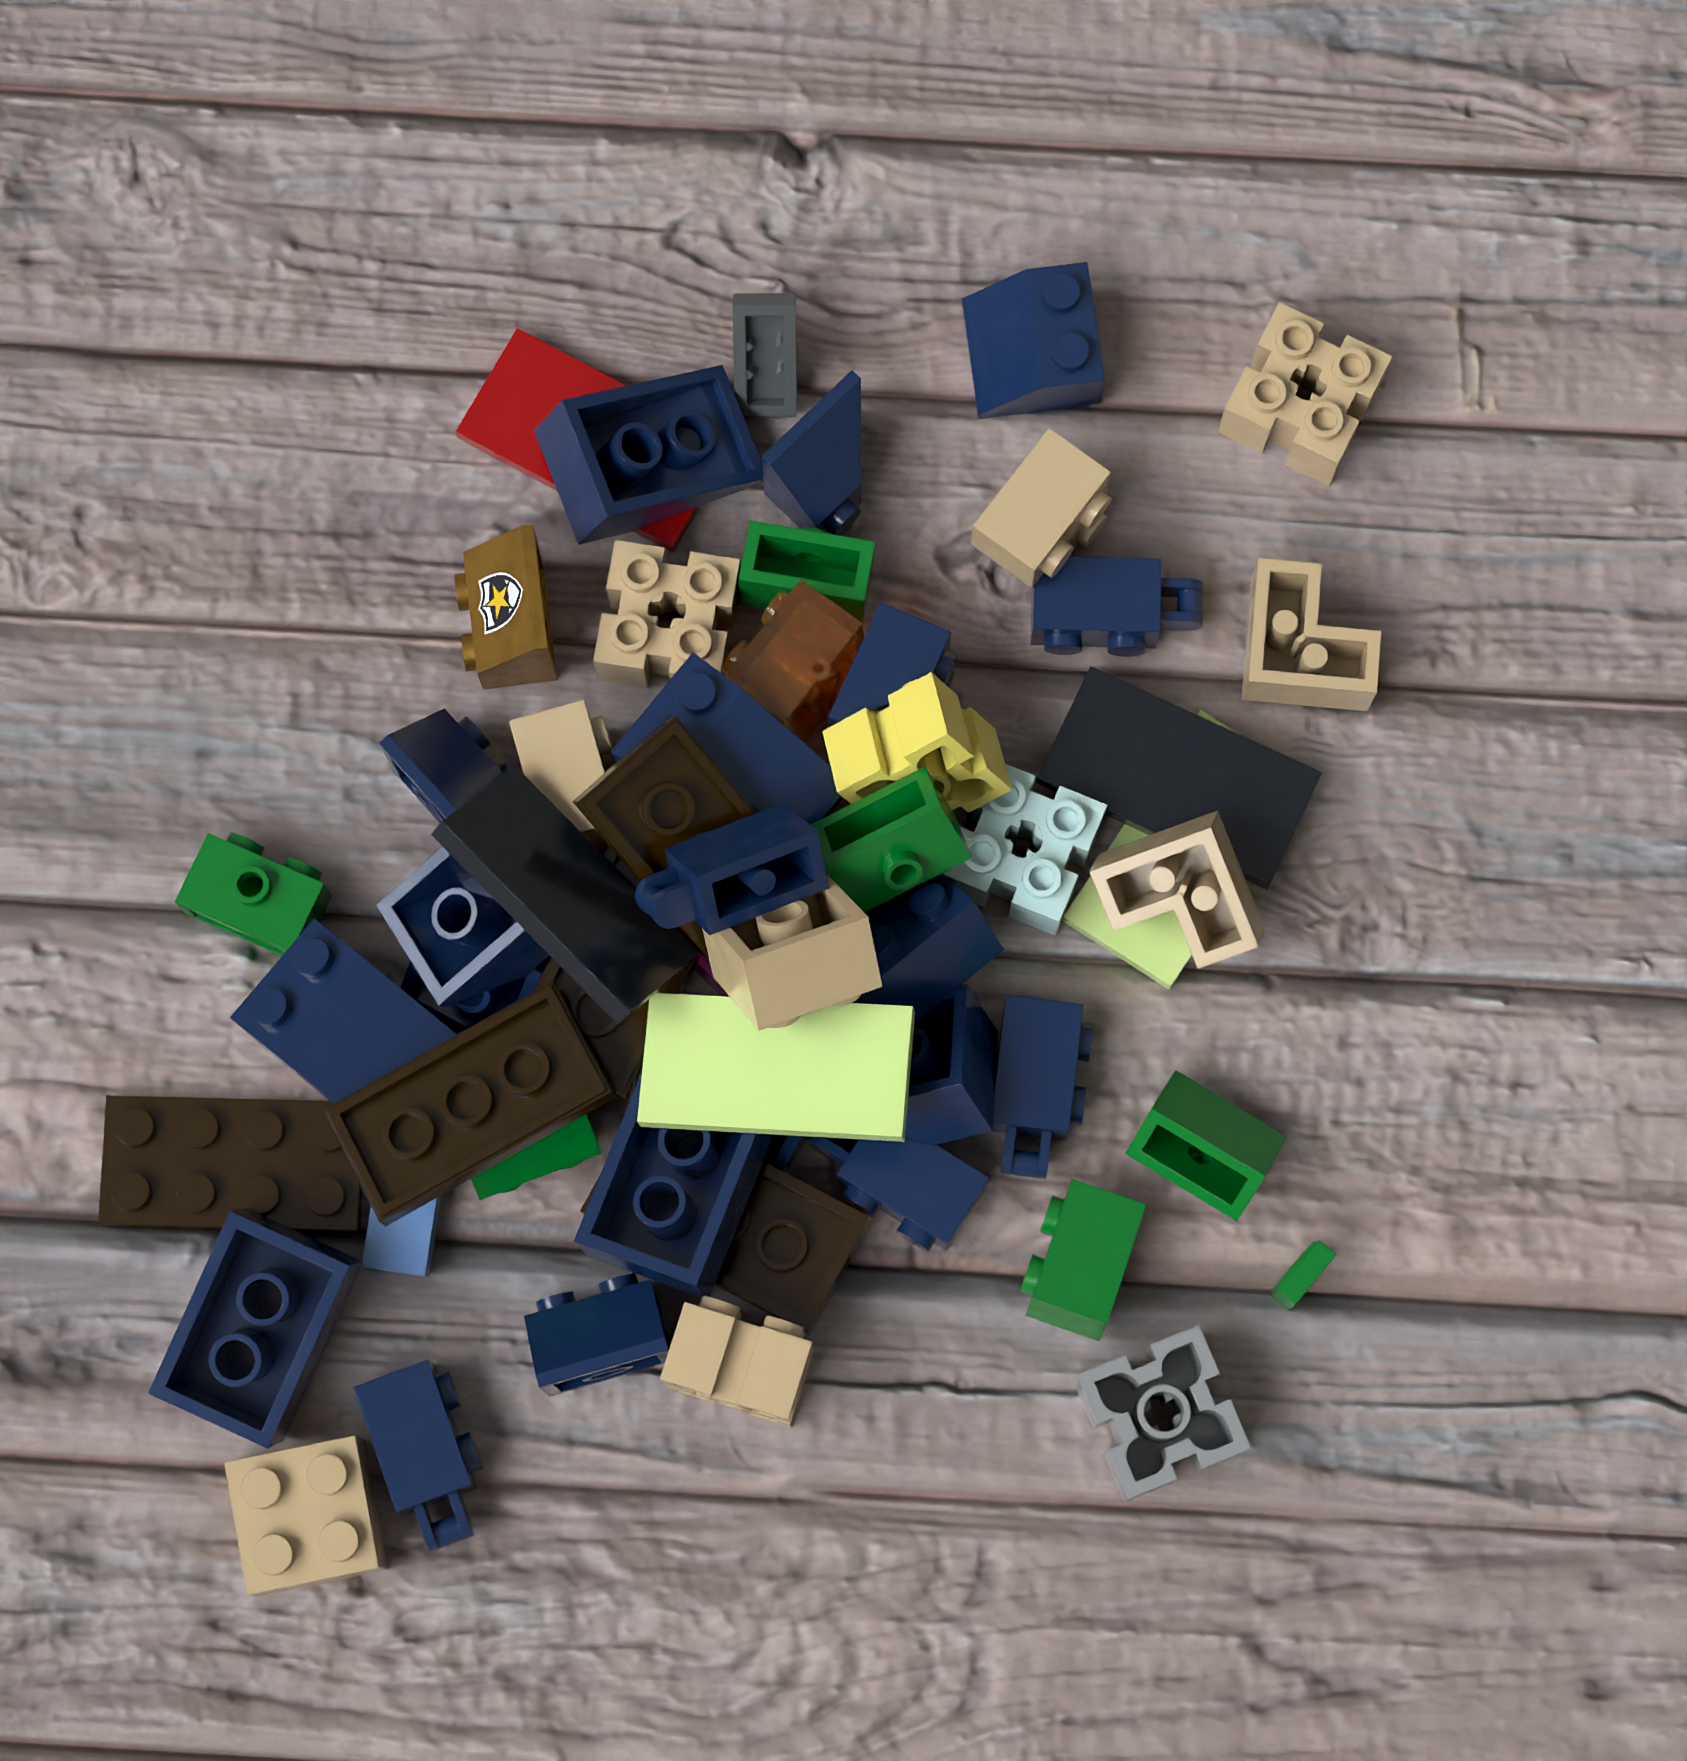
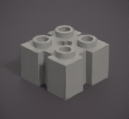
M1200 1325L1150 1344L1145 1350L1150 1362L1146 1365L1132 1370L1127 1356L1123 1355L1077 1374L1073 1379L1092 1429L1108 1423L1117 1446L1106 1450L1103 1455L1123 1503L1176 1481L1178 1478L1172 1465L1190 1458L1197 1473L1252 1449L1231 1399L1215 1405L1206 1382L1215 1379L1220 1375V1372ZM1160 1397L1162 1406L1171 1402L1176 1408L1177 1415L1169 1421L1171 1431L1162 1432L1159 1430L1158 1424L1151 1427L1146 1421L1145 1414L1151 1409L1150 1398Z

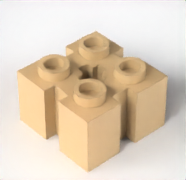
M1279 302L1257 344L1251 367H1245L1224 408L1218 433L1261 454L1268 441L1289 450L1284 465L1330 486L1352 442L1359 422H1362L1383 381L1392 356L1349 335L1346 336L1341 347L1331 344L1320 338L1324 323ZM1297 389L1310 391L1312 393L1310 400L1300 399L1296 396Z
M615 540L606 590L611 609L618 610V615L601 614L593 659L598 680L648 688L650 673L666 675L671 679L693 652L726 676L730 654L728 632L719 631L718 626L734 628L739 602L740 559L690 551L687 566L667 563L665 547ZM675 612L678 613V617H684L683 619H673L670 628L659 627L658 616L663 615V613Z
M702 1296L700 1306L684 1302L660 1377L666 1389L791 1427L814 1354L812 1342L803 1339L805 1335L803 1333L804 1328L771 1316L765 1317L761 1327L740 1321L742 1313L739 1312L740 1307L707 1296Z

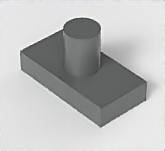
M733 293L734 394L743 417H797L796 293Z

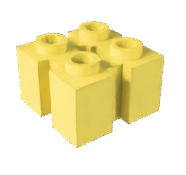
M932 672L906 683L901 689L888 695L890 706L879 712L878 710L869 711L867 708H864L822 731L836 791L850 804L925 766L952 810L961 806L969 813L1012 790L996 729L973 708L962 709L958 695Z

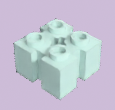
M1005 764L1012 790L967 813V820L977 824L974 832L960 827L972 858L943 874L974 900L975 904L985 907L990 894H995L1012 901L1008 917L1056 936L1078 879V874L1066 870L1067 865L1070 861L1082 867L1085 866L1103 822L1107 804L1059 786L1056 796L1052 800L1033 792L1035 775ZM1018 836L1027 837L1032 840V846L1039 851L1034 853L1028 849L1025 858L1017 857L1012 854L1013 843L1010 839L1013 837L1017 839Z

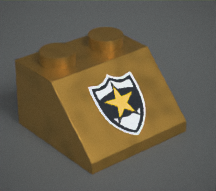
M533 524L519 526L464 551L465 573L454 574L459 611L470 610L472 633L461 634L466 672L477 671L483 690L558 680L544 561Z

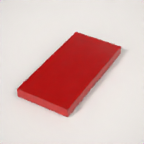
M517 328L455 432L457 438L557 491L534 430L562 400L627 385ZM700 506L633 532L674 553Z

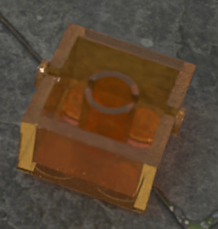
M800 580L789 595L782 591L771 601L761 619V623L764 624L762 629L750 644L743 640L735 646L725 660L722 672L725 673L727 678L744 689L801 741L805 742L820 722L828 721L829 714L864 639L862 622L803 580ZM823 703L830 708L827 714L819 710Z

